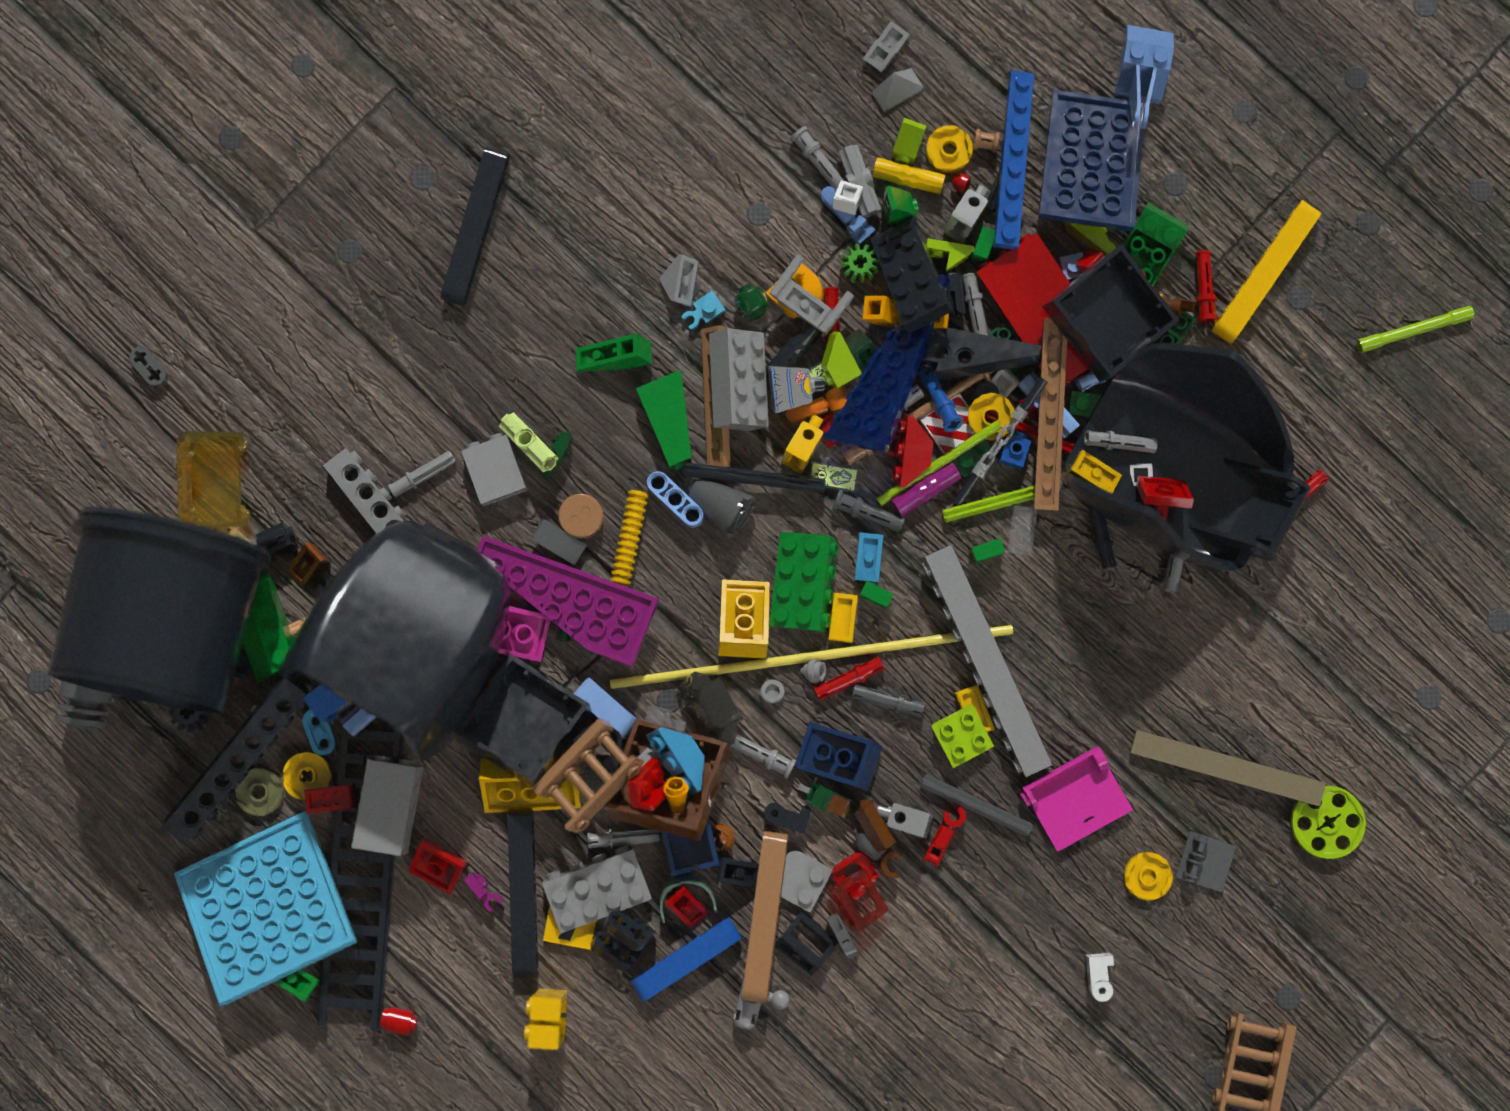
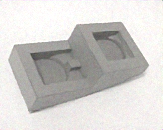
M890 21L863 59L880 72H883L908 40L910 34Z

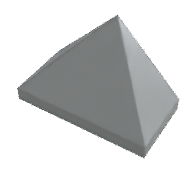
M911 68L891 74L872 92V95L885 113L920 92L924 87Z
M678 255L659 278L671 301L691 307L698 267L697 260L684 255Z

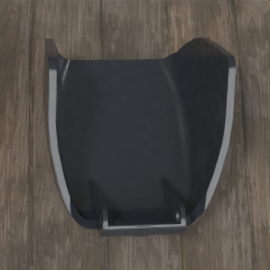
M1151 344L1142 349L1131 362L1113 376L1061 468L1062 479L1094 510L1117 527L1139 540L1184 561L1206 568L1235 571L1242 568L1250 556L1272 561L1311 490L1306 482L1293 476L1294 453L1287 427L1276 401L1247 360L1231 350L1184 344ZM1087 430L1103 433L1113 431L1119 435L1156 438L1157 449L1154 454L1116 448L1106 450L1100 446H1086L1084 444V435ZM1081 450L1086 451L1122 475L1113 493L1086 482L1070 471ZM1152 463L1153 477L1185 480L1194 499L1192 508L1169 506L1167 520L1165 521L1160 514L1153 510L1154 505L1143 503L1137 486L1133 484L1130 465ZM1134 468V482L1137 481V476L1148 477L1147 468Z
M407 520L393 524L374 534L362 544L333 577L314 603L296 633L277 674L286 677L291 673H300L315 680L397 729L406 738L411 750L422 760H427L455 739V728L471 706L478 700L496 664L509 615L510 590L504 574L497 570L499 563L430 522L421 525L413 520Z

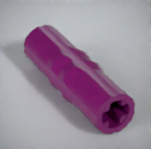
M950 462L891 500L900 516L903 517L940 494L943 490L962 479L955 465Z

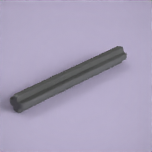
M925 775L921 781L920 786L1024 836H1028L1032 830V823L930 775Z

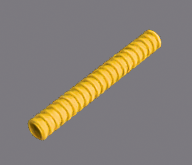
M631 490L627 493L629 495V498H626L628 505H625L626 512L623 513L625 520H622L624 525L620 528L622 534H619L621 540L617 543L619 549H616L618 554L614 557L616 563L613 564V567L615 569L611 572L613 578H610L611 582L625 587L631 585L629 579L633 576L631 571H634L632 564H635L634 556H637L635 549H638V545L636 544L640 541L638 535H641L640 527H643L641 520H644L642 515L646 512L644 506L647 505V502L645 500L649 497L647 493L637 490Z

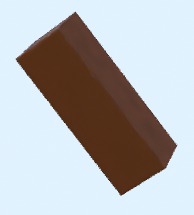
M873 803L865 805L855 812L857 819L877 852L886 850L896 842Z

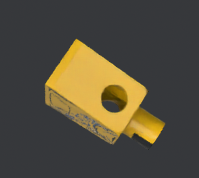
M813 415L808 423L802 421L785 450L781 462L783 465L802 475L824 432L821 431L825 423L823 419Z

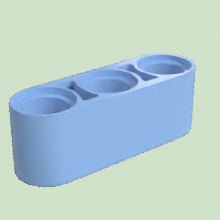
M657 471L649 475L647 485L654 496L688 527L695 528L701 525L704 518L702 509L662 472ZM655 478H662L665 481V485L661 489H654L652 481ZM679 494L682 497V502L676 506L669 503L671 495ZM690 510H696L699 513V518L695 522H690L686 519V514Z
M588 676L573 694L588 702L592 713L598 718L610 722L620 732L622 739L625 740L630 735L636 718Z

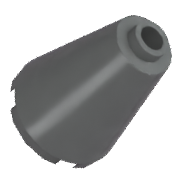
M694 479L688 488V491H690L689 497L721 532L729 538L736 535L733 533L736 528L741 530L754 510L751 503L756 502L755 497L709 479Z

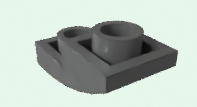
M544 519L531 540L573 565L576 564L586 547L585 543Z

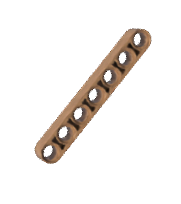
M764 831L742 992V1000L767 1003L788 847V834Z

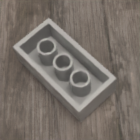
M729 328L709 333L714 428L751 431L768 427L764 333Z

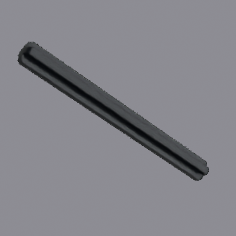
M686 463L684 470L686 477L820 493H823L826 487L825 479L694 463Z

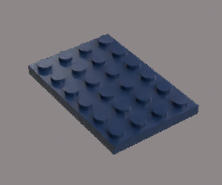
M1053 90L1038 218L1133 232L1144 129H1141L1144 103L1141 102L1140 117L1136 128L1133 127L1130 102L1128 100Z

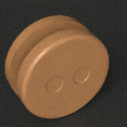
M572 495L562 503L559 509L558 517L561 527L566 533L576 539L590 538L598 533L604 521L603 510L598 501L590 495Z

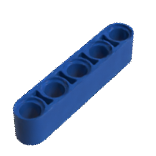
M728 917L643 971L629 982L640 1000L644 1002L735 944L742 936L731 918Z

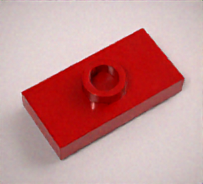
M353 784L304 790L306 814L355 809Z

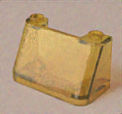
M185 431L178 436L176 441L178 520L215 530L247 527L246 523L250 521L249 509H245L244 505H241L240 458L243 456V453L247 452V439H244L243 432Z

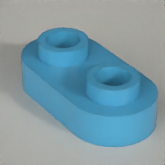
M310 709L303 716V726L311 748L319 755L331 754L337 745L330 722H320L318 725H314L313 718L316 716ZM323 739H327L329 742L326 748L321 745Z

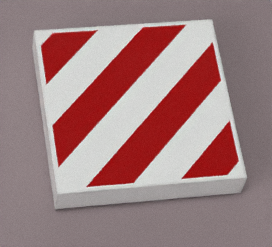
M960 394L951 399L956 405L955 410L957 414L964 420L963 425L953 432H946L943 428V421L941 417L936 415L935 410L920 419V422L943 455L975 435L968 423L969 407Z

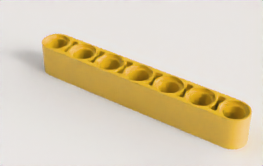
M1303 200L1299 202L1211 332L1229 344L1235 341L1320 217V211Z

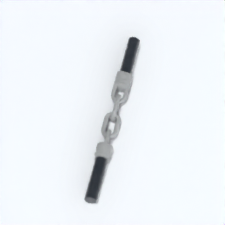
M1040 377L1022 404L1017 406L1011 415L1013 418L1009 424L1002 428L992 448L978 461L972 470V475L953 500L958 506L962 505L980 478L985 476L994 462L996 454L1012 437L1019 422L1022 423L1028 415V410L1045 388L1048 381ZM1007 429V431H1009L1010 433L1003 441V439H1000V437ZM986 457L991 459L987 465L983 463Z

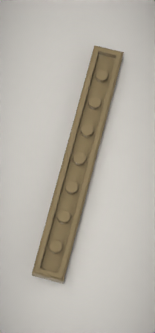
M1140 730L1135 732L1130 751L1131 754L1315 806H1320L1326 783Z

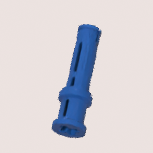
M921 370L919 377L922 379L936 405L935 413L941 417L944 430L946 432H953L963 425L964 420L957 414L955 403L947 398L934 370L933 372H928L929 376Z

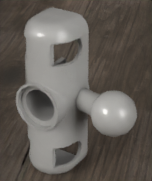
M743 979L733 1022L737 1027L751 1030L756 1025L761 1003L742 1000ZM778 990L774 993L769 992L767 1002H771L774 1008L783 1010L788 1007L790 998L785 991ZM737 1010H741L739 1020L735 1019ZM753 1014H756L754 1024H751Z

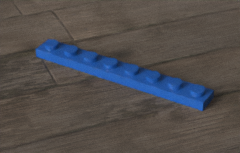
M1011 70L1009 74L993 247L1017 250L1019 247L1034 74Z

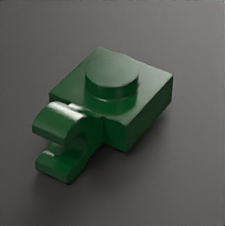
M985 439L973 450L969 449L951 462L955 465L960 475L965 478L980 461L979 457L992 446Z

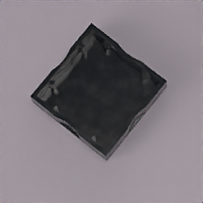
M1122 244L1109 251L1042 306L1099 382L1113 377L1131 362L1146 345L1156 341L1179 321L1161 295L1147 282L1142 270Z
M510 654L490 681L485 693L471 706L454 730V734L458 741L533 788L559 760L569 746L568 744L590 717L592 711L588 702L566 688L548 681L539 671Z

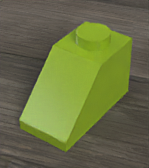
M907 118L903 119L892 152V157L895 158L896 162L914 165L924 137L926 125Z
M835 331L830 333L821 368L824 371L822 377L828 386L831 385L832 387L839 388L862 373L841 333Z

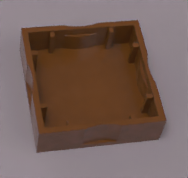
M635 719L624 754L629 759L631 756L638 757L647 748L653 752L654 750L646 735L661 727L669 730L672 729ZM687 734L692 736L703 753L704 766L701 790L687 797L683 812H672L667 797L651 811L632 808L626 782L604 805L608 817L700 841L730 756L727 742L697 734ZM663 768V780L667 781L672 776L670 772Z

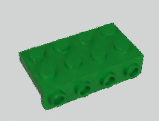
M780 531L769 626L826 632V627L830 626L831 615L828 613L829 604L833 601L831 582L836 576V567L833 566L834 556L838 555L839 550L836 538L829 535Z

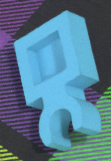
M710 291L693 303L696 310L685 312L682 315L683 321L689 317L694 319V323L689 326L691 331L698 327L699 321L702 319L707 325L723 314L726 309L713 291Z

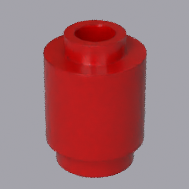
M395 1007L390 1009L384 1008L380 1027L385 1028V1031L409 1036L410 1031L415 1032L418 1017H414V1011Z

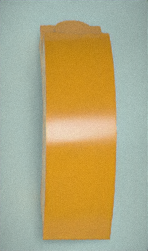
M865 296L863 320L887 328H905L894 299L888 296ZM949 314L916 331L947 329Z

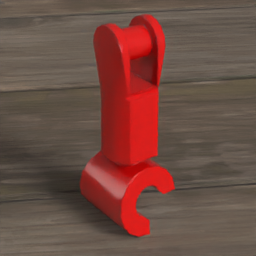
M960 805L957 809L959 818L956 820H952L949 812L944 810L943 817L946 823L945 825L941 824L923 858L924 863L928 861L934 865V868H937L956 832L953 828L963 825L966 820V813ZM933 847L942 850L939 856L931 853Z

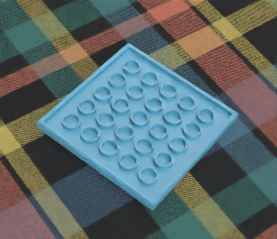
M306 811L174 873L217 1000L222 1007L357 943L309 814H306Z

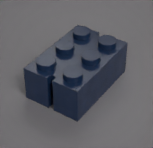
M709 817L700 841L662 831L672 876L694 871L693 865L697 864L698 870L720 864Z

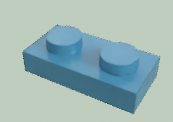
M859 533L855 581L879 582L883 535Z

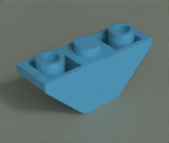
M663 727L646 735L651 747L661 758L665 769L670 772L672 777H680L687 783V797L701 790L704 755L692 736Z

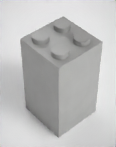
M375 755V759L367 760L352 848L398 856L408 854L423 767L417 766L418 761L399 759V763L393 762L394 757Z

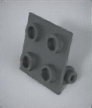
M1190 831L1176 877L1223 892L1236 846Z

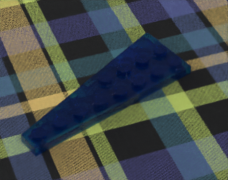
M939 275L946 292L950 279L947 276ZM898 315L899 320L892 331L889 330L886 334L887 339L880 350L877 349L866 365L859 376L860 380L854 391L849 392L845 398L847 400L845 405L833 417L834 422L827 432L824 431L822 437L826 441L888 453L935 321L910 333L903 325L900 315Z

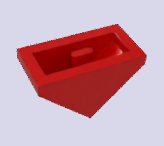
M685 884L665 902L691 929L709 914L708 910Z

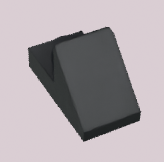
M721 857L716 882L756 888L759 863Z

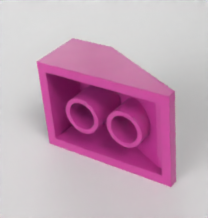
M509 606L506 630L499 653L504 655L512 654L515 657L541 662L551 620L543 613Z

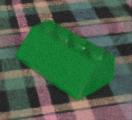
M269 577L260 578L243 640L257 685L281 677V675L277 674V671L293 641L274 580Z

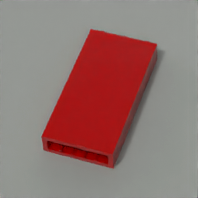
M1029 233L1019 239L1017 250L1004 249L998 254L999 258L993 262L989 259L978 267L977 277L1005 320L1009 322L1020 338V342L1040 345L1042 351L1044 318H1050L1042 306L1068 286L1070 282L1039 235L1035 233L1031 236ZM1068 340L1065 385L1090 370ZM1040 360V364H1037L1036 366H1037V368L1039 369V371L1041 372V360Z

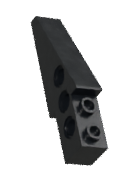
M899 327L892 355L894 363H897L899 366L919 367L926 372H933L935 370L937 380H946L1040 364L1042 351L1040 345L947 328L946 336L921 331L910 333L907 329ZM917 349L924 350V352L921 354L914 353V351ZM939 354H947V357L943 359L937 358ZM963 358H969L971 360L968 363L960 362V360Z

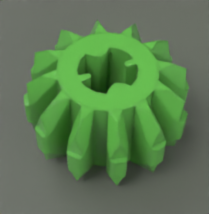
M855 244V251L848 247L846 249L848 255H841V260L844 263L840 264V269L846 270L843 277L847 278L852 275L851 283L853 284L856 278H859L860 284H864L865 277L872 281V273L877 274L879 271L875 266L879 264L878 258H873L876 255L875 250L868 253V245H865L863 250H860V245ZM857 260H862L861 263L865 262L863 268H858V265L855 266Z

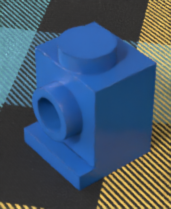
M1014 431L1009 441L1003 445L998 463L1021 470L1031 441L1027 440V435ZM1014 444L1019 445L1021 448L1020 452H1014L1012 446Z

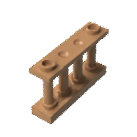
M600 718L592 724L532 788L539 796L545 798L553 797L571 818L564 827L569 831L577 833L589 825V820L630 778L635 777L640 772V767L645 763L642 759L631 756L628 759L610 738V733L615 728L610 722ZM600 744H603L621 765L620 769L613 776L593 756V751ZM585 761L605 783L596 794L576 773L577 768ZM566 779H569L588 801L579 811L574 808L560 791V786Z
M1234 1011L1233 1016L1229 1017L1227 1023L1229 1036L1218 1089H1214L1212 1102L1215 1103L1214 1107L1219 1111H1224L1227 1103L1257 1111H1280L1297 1027L1290 1023L1281 1022L1280 1027L1275 1029L1243 1021L1244 1014ZM1244 1031L1274 1038L1277 1042L1275 1051L1269 1053L1239 1046L1240 1032ZM1239 1055L1269 1062L1272 1066L1271 1074L1264 1077L1234 1070L1235 1056ZM1231 1079L1265 1087L1267 1090L1266 1099L1258 1101L1228 1094Z

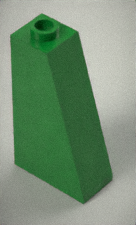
M680 370L636 388L670 470L675 468L676 471L684 469L685 464L692 461L683 379Z

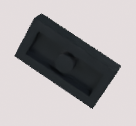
M800 911L775 942V946L812 976L822 966L839 941L804 912ZM799 922L828 945L820 957L791 934Z

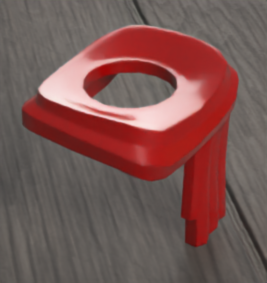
M861 851L840 861L833 868L831 874L842 893L852 896L854 900L864 896L865 889L878 879V873L872 862ZM851 864H858L863 869V877L857 882H850L846 879L845 870Z

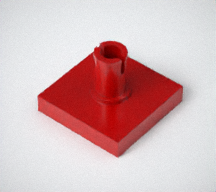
M1137 476L1136 486L1143 503L1154 505L1153 510L1160 514L1165 521L1167 520L1169 506L1192 508L1194 499L1185 480Z

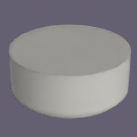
M768 680L761 687V696L767 703H778L784 696V687L777 680Z

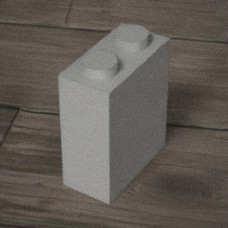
M502 433L488 437L489 441L481 444L479 441L466 445L467 449L461 451L478 499L483 507L528 491L510 439L507 435L502 436Z

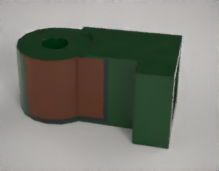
M814 782L805 800V803L845 819H848L855 802Z

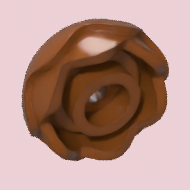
M717 823V825L712 827L715 831L714 840L718 845L717 850L726 853L735 844L734 833L731 826L725 823Z

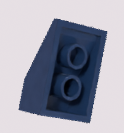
M809 722L794 768L868 792L883 746L865 738Z

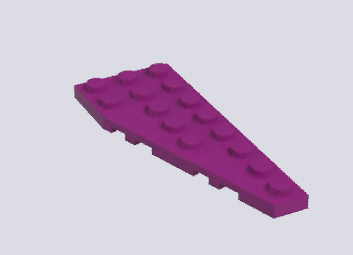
M482 536L477 551L499 563L497 570L504 574L508 585L588 651L634 667L657 608L658 598Z

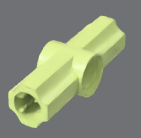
M514 412L506 414L501 419L499 427L542 472L550 471L556 466L558 457Z

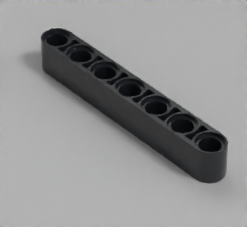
M488 146L484 149L442 287L441 300L462 306L466 305L508 167L509 152Z
M533 808L508 809L513 978L538 977Z

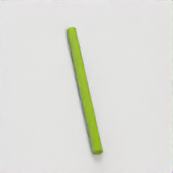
M996 420L933 461L931 466L906 487L896 485L877 498L878 502L883 506L1002 427Z

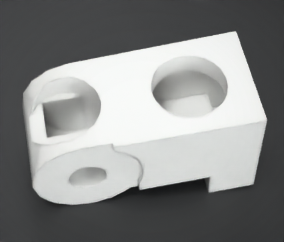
M1110 953L1085 955L1089 992L1098 1001H1108L1113 995V988L1109 983L1107 966H1114L1113 955Z

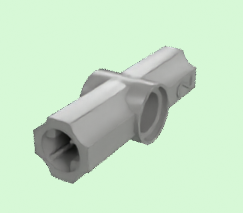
M858 145L844 147L838 154L846 173V182L863 186L858 204L860 215L864 218L874 216L881 212V207L874 191V182L868 167H865Z

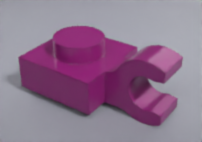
M474 872L464 879L476 896L482 900L484 907L489 912L493 910V907L490 905L492 898L497 899L499 903L503 902L501 895L489 892L487 888L489 883L481 874L476 875Z

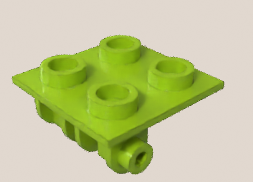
M972 704L930 725L952 768L994 747Z

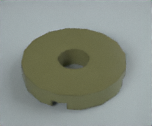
M255 768L247 771V777L241 784L237 783L235 787L238 806L252 816H265L274 812L281 805L284 798V785L281 778L275 772L266 768ZM258 785L263 786L266 791L262 799L254 796V789Z

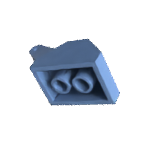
M1127 25L1125 28L1113 96L1129 99L1133 127L1137 128L1139 122L1141 101L1145 102L1141 129H1145L1147 125L1149 104H1160L1162 101L1174 51V37L1171 32Z

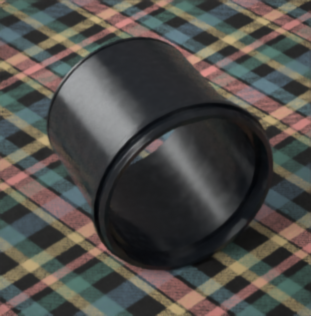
M83 508L77 514L78 520L73 521L71 530L79 535L80 538L48 666L49 671H47L46 675L77 686L135 700L199 712L225 713L224 708L227 705L260 578L270 577L272 573V567L269 565L272 562L270 552L255 543L237 536L173 518L117 508Z

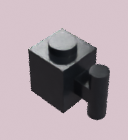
M283 522L256 534L258 538L256 539L257 545L269 551L271 558L297 546L294 541L297 539L292 526L288 527Z

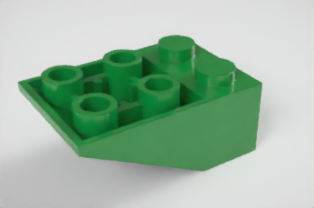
M1147 203L1135 223L1133 232L1129 233L1123 243V247L1139 268L1145 271L1146 280L1153 287L1188 231L1189 225Z

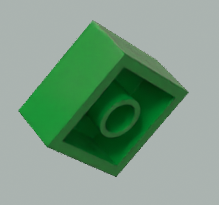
M982 227L970 261L982 264L987 260L994 241L995 230Z
M1001 538L972 547L969 552L973 563L976 564L1005 553Z
M866 581L859 597L886 609L894 594Z

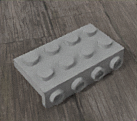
M623 845L614 849L615 853L609 856L602 853L592 857V862L585 865L582 862H578L569 866V871L560 873L557 870L546 875L547 879L543 880L542 885L560 933L604 918L612 911H622L652 899L634 847L628 848V845Z

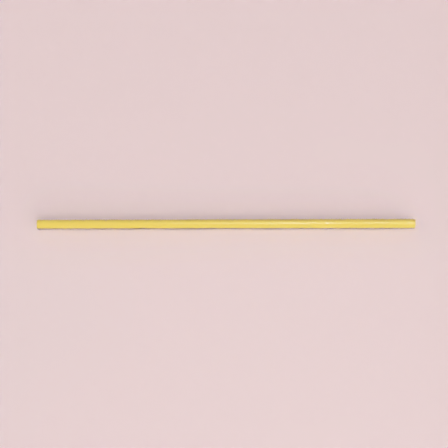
M1012 625L990 628L993 637L1013 634ZM953 633L611 679L610 687L611 689L806 663L812 659L821 661L957 642Z

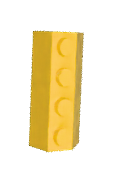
M486 758L481 759L479 782L485 813L508 812V809L533 808V811L562 809L553 797L545 798L537 795L531 787ZM578 767L576 773L580 776L579 767ZM566 779L560 786V791L575 809L581 808L579 790L569 779Z

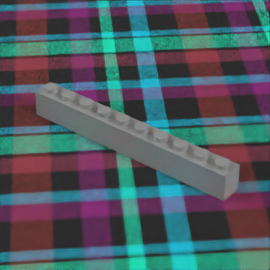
M952 545L923 557L925 560L922 563L923 569L927 577L931 575L935 582L932 585L936 597H941L945 604L942 610L946 619H952L955 626L952 632L957 642L962 641L965 650L962 651V654L967 664L972 663L975 672L972 673V676L977 686L982 685L985 694L982 695L987 708L992 707L995 713L992 719L998 730L1002 728L1005 735L1002 741L1008 752L1012 750L1015 759L1012 760V763L1017 773L1022 772L1023 776L1027 777L1051 766L1052 763Z

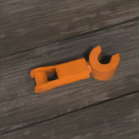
M842 385L839 388H833L825 394V400L824 397L812 400V403L787 410V420L790 423H797L811 418L813 415L817 416L826 413L828 408L832 412L852 407L845 386Z

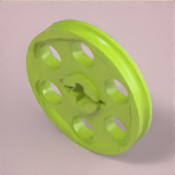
M1325 786L1321 804L1316 809L1310 808L1308 803L1297 800L1292 809L1290 819L1291 830L1297 843L1309 854L1325 859L1340 858L1351 853L1360 844L1366 828L1365 814L1359 801L1348 791L1335 786ZM1335 794H1341L1344 797V805L1340 808L1335 807L1332 803V797ZM1349 814H1354L1358 817V825L1354 828L1346 824V818ZM1325 816L1327 818L1336 817L1331 822L1332 828L1329 826L1321 827L1325 822ZM1301 817H1307L1310 821V827L1305 831L1299 829L1297 825ZM1341 835L1348 839V846L1343 850L1336 846V839ZM1315 837H1320L1324 841V847L1320 851L1312 848L1311 842Z

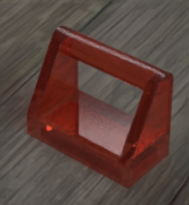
M861 869L827 888L853 930L862 931L889 911L865 869ZM858 880L862 882L877 907L876 910L864 916L860 915L846 891L848 887Z

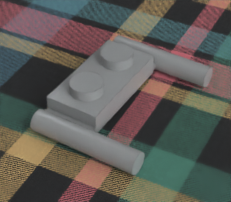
M796 255L769 294L814 328L827 335L852 301L854 295L846 291L832 310L791 280L804 261L801 256Z

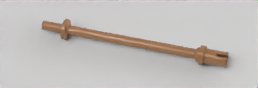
M993 372L967 377L945 391L947 398L952 399L982 379L986 382L991 381L989 375ZM931 400L909 415L913 416L917 421L933 411L936 405ZM898 422L871 439H860L857 445L843 452L842 456L847 464L851 466L862 457L872 455L874 447L898 433Z

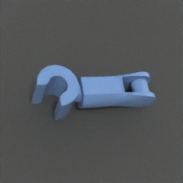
M825 187L822 190V201L847 226V231L856 244H860L875 229L866 223L867 220L861 215L857 217V213L853 215L833 209V199L836 191L832 187Z

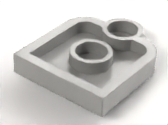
M800 851L789 852L786 855L781 897L811 912L833 869Z

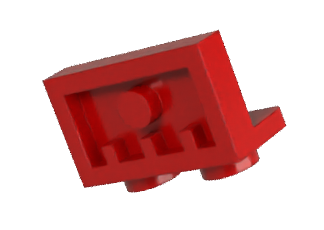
M650 758L640 768V772L627 781L632 808L651 811L666 798L664 786L667 781L663 780L664 773L661 769L660 759Z

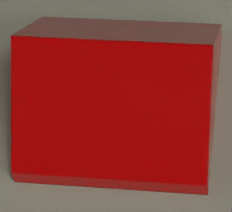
M427 838L420 842L408 872L450 895L469 862Z

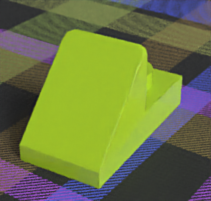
M929 238L926 242L932 258L942 259L943 256L947 257L945 275L970 258L974 251V246Z

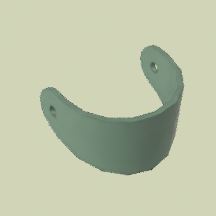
M692 871L675 876L671 875L664 882L660 893V914L663 923H665L663 900L670 890L681 884H695L703 887L710 894L715 913L718 912L712 887L703 875Z

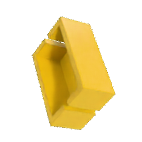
M539 988L527 1000L526 1015L530 1016V1022L525 1026L524 1041H528V1048L559 1049L565 1039L566 1017H561V1013L567 1012L568 990Z

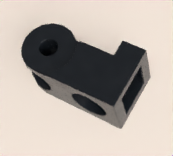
M774 802L765 808L764 815L766 820L772 824L804 833L811 809L802 807L801 812L798 813L785 809L780 803Z

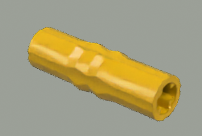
M878 157L872 177L936 194H941L945 175Z

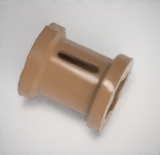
M976 129L973 150L981 148L992 150V153H996L1000 132L992 134Z

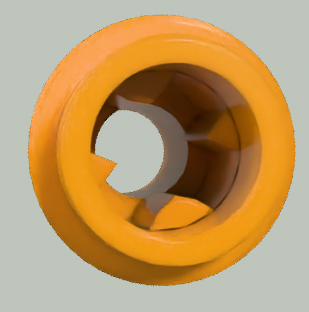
M672 777L667 780L664 792L671 811L681 813L685 810L688 785L684 779Z

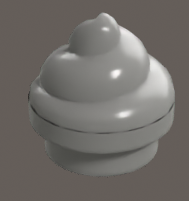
M812 659L800 669V672L811 683H818L825 679L826 665L818 659Z

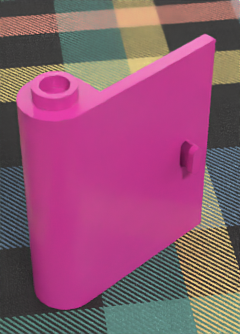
M1098 746L1022 787L1023 793L1020 796L1027 807L1031 805L1057 852L1133 811L1111 773L1104 753Z

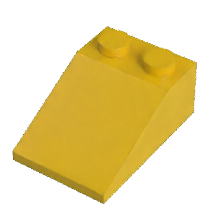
M722 580L718 656L766 658L768 649L770 582Z

